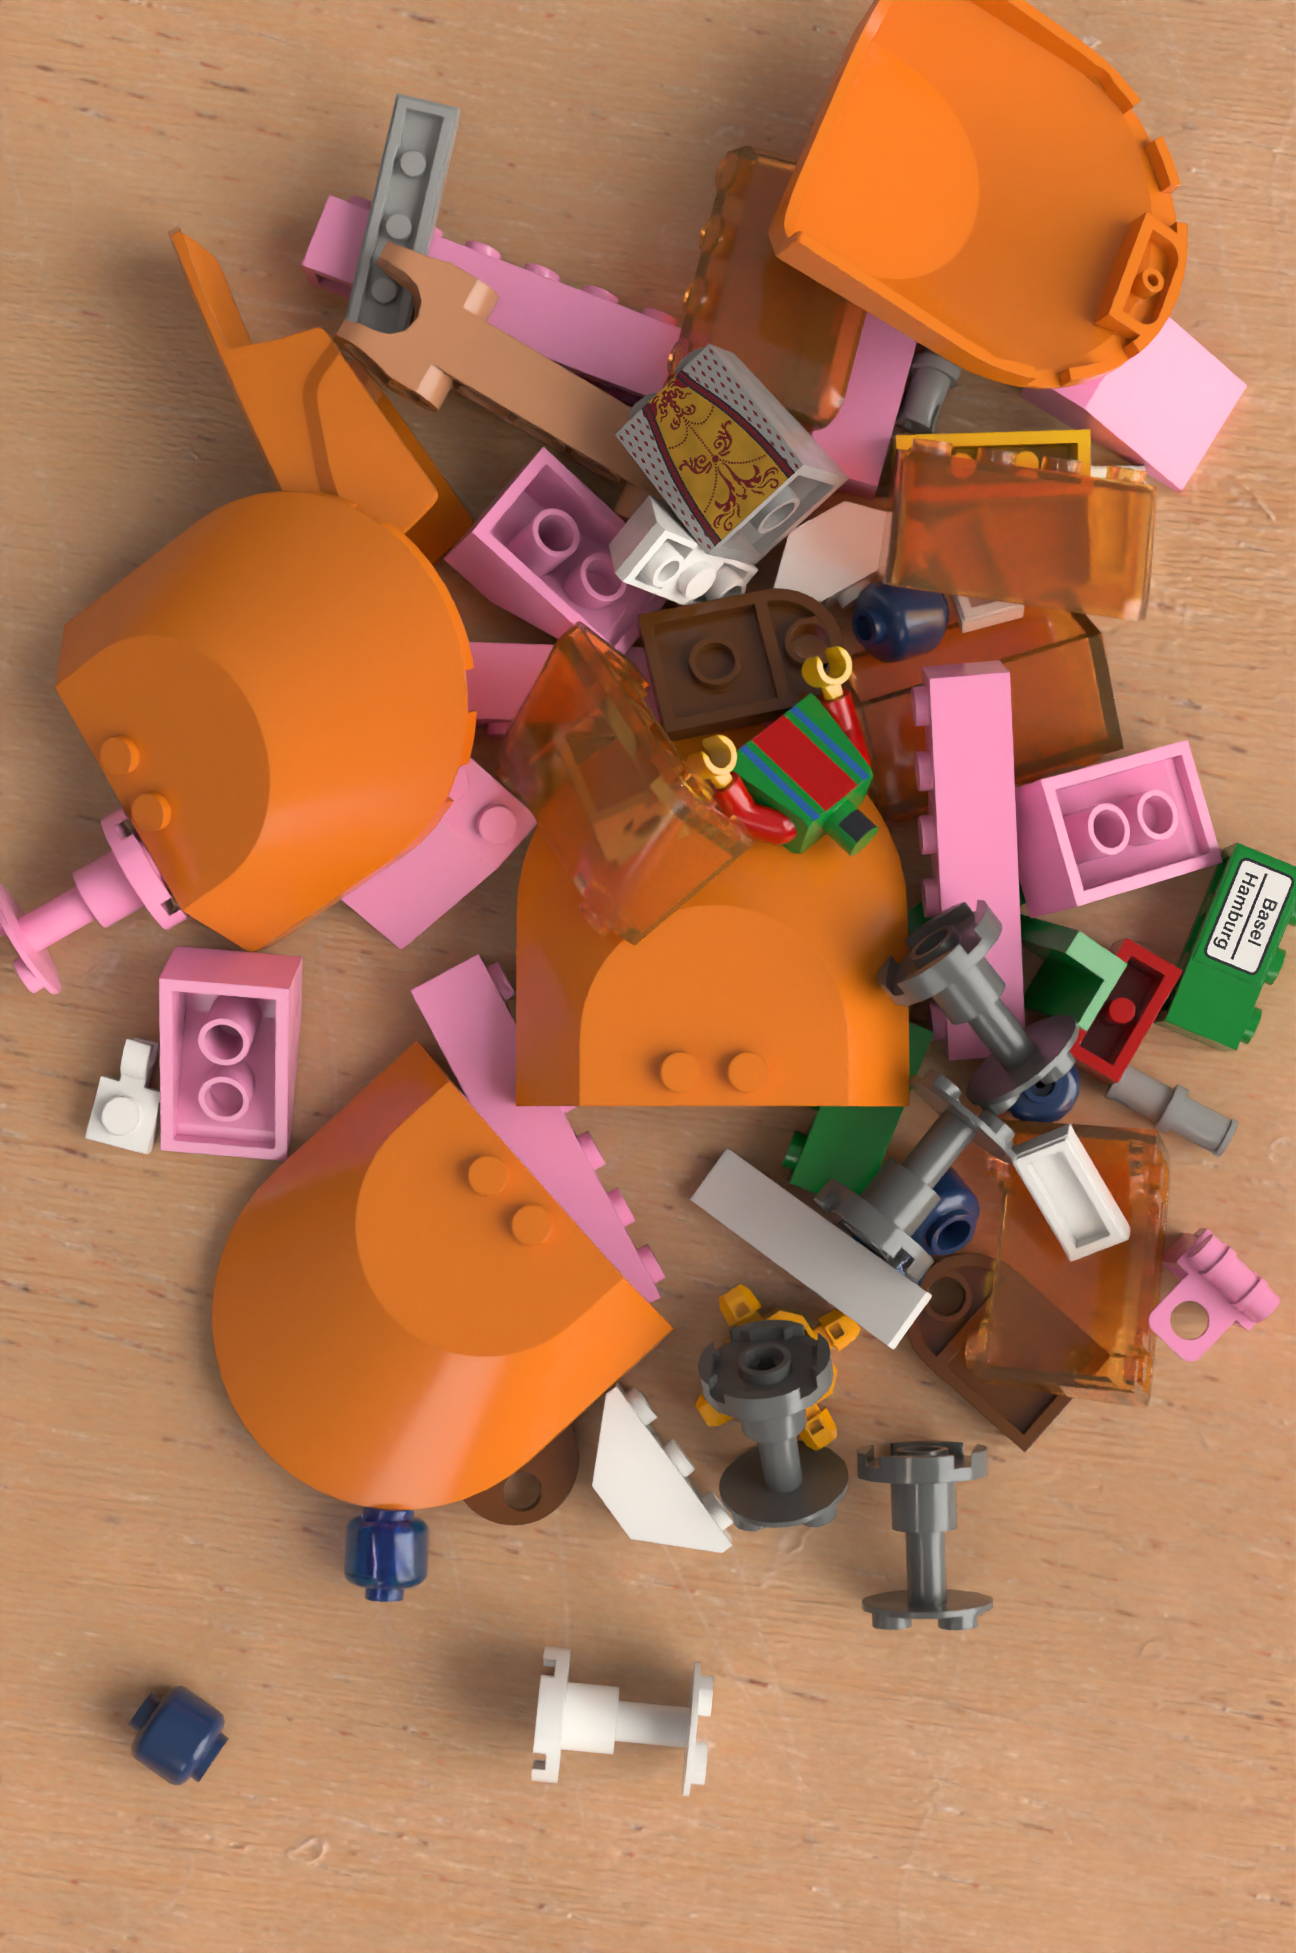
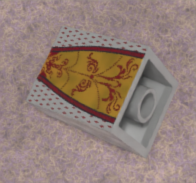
M708 344L705 348H698L686 355L675 368L676 376L658 393L649 394L638 401L628 414L629 421L615 435L706 554L756 564L849 478L734 353Z

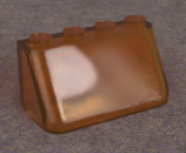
M746 145L728 151L715 175L717 193L711 216L703 226L699 237L701 255L695 278L689 284L684 295L683 310L685 316L679 340L671 349L668 357L667 371L669 378L667 384L676 376L675 368L686 355L698 348H705L708 344H712L734 353L807 432L822 430L835 419L843 405L867 311L775 256L767 232L799 158Z
M913 438L912 451L896 449L876 576L883 584L1119 619L1146 620L1151 587L1158 487L1145 484L1147 471L1107 465L1105 478L1080 475L1081 461L1043 456L1041 469L1015 466L1017 452L978 447L976 460L952 457V443Z
M1063 595L1034 598L1023 602V618L966 633H961L958 622L947 625L943 639L935 649L929 653L900 662L883 663L873 658L866 650L850 655L852 672L849 678L841 684V687L850 690L872 764L873 777L867 790V795L881 814L884 822L909 821L920 816L924 810L929 809L928 790L918 791L915 777V752L925 751L924 726H914L911 688L922 686L921 667L1000 660L1009 670L1014 779L1016 785L1035 782L1042 778L1045 773L1069 765H1091L1103 759L1105 754L1124 749L1103 635L1072 598Z

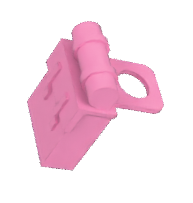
M1199 1228L1194 1234L1183 1233L1159 1259L1179 1282L1150 1312L1147 1320L1150 1329L1181 1359L1189 1362L1198 1360L1231 1325L1249 1331L1256 1323L1267 1318L1280 1303L1279 1297L1268 1287V1282L1256 1272L1251 1271L1236 1256L1237 1253L1225 1242H1221L1206 1228ZM1185 1301H1194L1202 1305L1208 1317L1207 1328L1204 1333L1198 1338L1191 1340L1182 1339L1177 1336L1172 1330L1170 1323L1171 1313L1175 1306Z

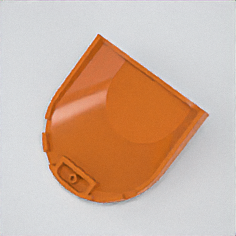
M874 0L852 34L767 233L777 258L946 360L992 381L1017 387L1050 389L1081 385L1109 374L1143 351L1159 334L1172 313L1183 283L1188 252L1187 223L1176 222L1171 192L1180 187L1181 183L1163 136L1153 141L1150 140L1142 123L1132 110L1134 106L1141 102L1138 95L1102 56L1025 0Z
M277 491L255 494L230 502L197 521L64 625L55 683L58 694L181 910L248 952L253 953L277 944L422 843L436 828L450 808L453 799L448 795L453 787L459 767L469 764L475 738L477 710H468V688L465 670L474 669V663L464 625L446 585L419 548L396 526L391 523L380 524L366 513L356 509V502L317 491Z
M755 724L665 743L662 726L659 725L650 728L679 789L689 830L610 864L571 778L557 793L544 812L531 838L523 861L518 886L516 1107L910 1106V1084L908 1083L909 1005H895L877 982L878 972L890 955L899 964L908 954V945L904 941L908 937L906 884L893 838L869 796L865 795L858 809L878 827V831L867 846L854 856H850L828 834L824 835L801 854L792 853L782 845H773L741 836L733 830L710 793L711 780L694 779L687 772L686 760L690 754L702 751L712 762L709 752L702 744L705 738L715 735L726 736L733 742L737 751L767 728V726ZM635 734L612 745L583 766L603 812L659 789L640 750ZM658 816L643 817L632 823L626 831L642 830L654 823Z
M417 1040L280 1165L257 1189L239 1215L222 1252L215 1278L212 1302V1331L221 1378L232 1405L256 1442L277 1464L295 1478L317 1491L345 1502L385 1510H417L446 1505L490 1489L510 1477L532 1460L675 1330L672 1324L654 1308L593 1242L461 1093L424 1045Z

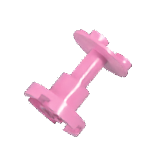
M123 806L100 819L101 827L112 850L74 871L72 876L76 886L26 914L11 893L0 883V937L7 934L20 957L13 960V964L19 977L33 994L43 988H46L53 995L62 991V983L58 971L46 947L95 919L104 928H107L146 906L154 919L165 930H168L190 917V915L181 910L180 906L176 909L174 908L171 901L172 897L170 896L172 892L138 832L134 831L131 833L123 823L124 820L129 818Z

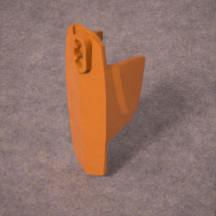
M179 226L168 231V236L206 332L276 490L295 492L317 491L356 502V509L366 513L380 524L391 523L396 526L419 548L432 566H436L471 527L474 519L370 372L357 360L346 362L328 333L319 327L276 340L253 344L217 259L198 242L182 233Z

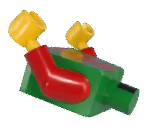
M835 646L825 650V657L830 666L828 676L824 672L823 664L818 656L807 658L801 669L802 677L807 684L822 689L823 695L819 699L810 693L737 751L733 742L726 736L715 735L703 739V747L709 752L712 762L702 751L688 756L686 760L688 774L694 779L711 780L712 783L709 791L737 834L773 845H782L790 852L796 854L805 852L824 835L828 834L850 856L859 853L876 835L878 827L858 809L865 798L873 777L872 764L851 692L841 687V684L849 678L852 672V661L845 649Z

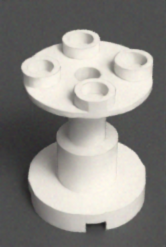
M545 1646L543 1666L555 1667L554 1676L541 1675L533 1753L546 1754V1761L534 1760L531 1781L558 1783L561 1749L613 1754L614 1742L620 1741L684 1748L682 1796H689L691 1784H705L708 1744L697 1742L696 1733L698 1716L710 1717L714 1676L701 1675V1661L693 1662L688 1707L619 1701L620 1687L568 1682L571 1648Z

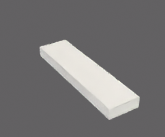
M728 1148L690 1199L893 1350L932 1297L924 1289Z

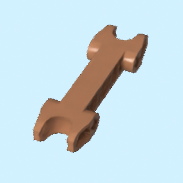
M387 241L376 265L383 269L388 277L399 283L403 289L406 288L412 293L415 310L413 323L404 331L387 334L372 330L361 323H353L344 319L333 340L369 370L384 387L417 406L432 412H438L448 392L452 389L622 489L623 491L612 511L625 523L628 522L649 494L665 501L615 435L629 421L628 414L632 409L631 407L488 323L487 321L499 301V296L487 284L453 263L435 259Z

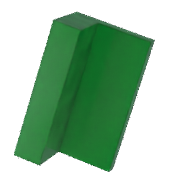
M1020 914L1022 946L1044 960L1024 994V1008L1048 1018L1059 1014L1072 1016L1077 1021L1079 1029L1087 1031L1128 964L1079 930Z

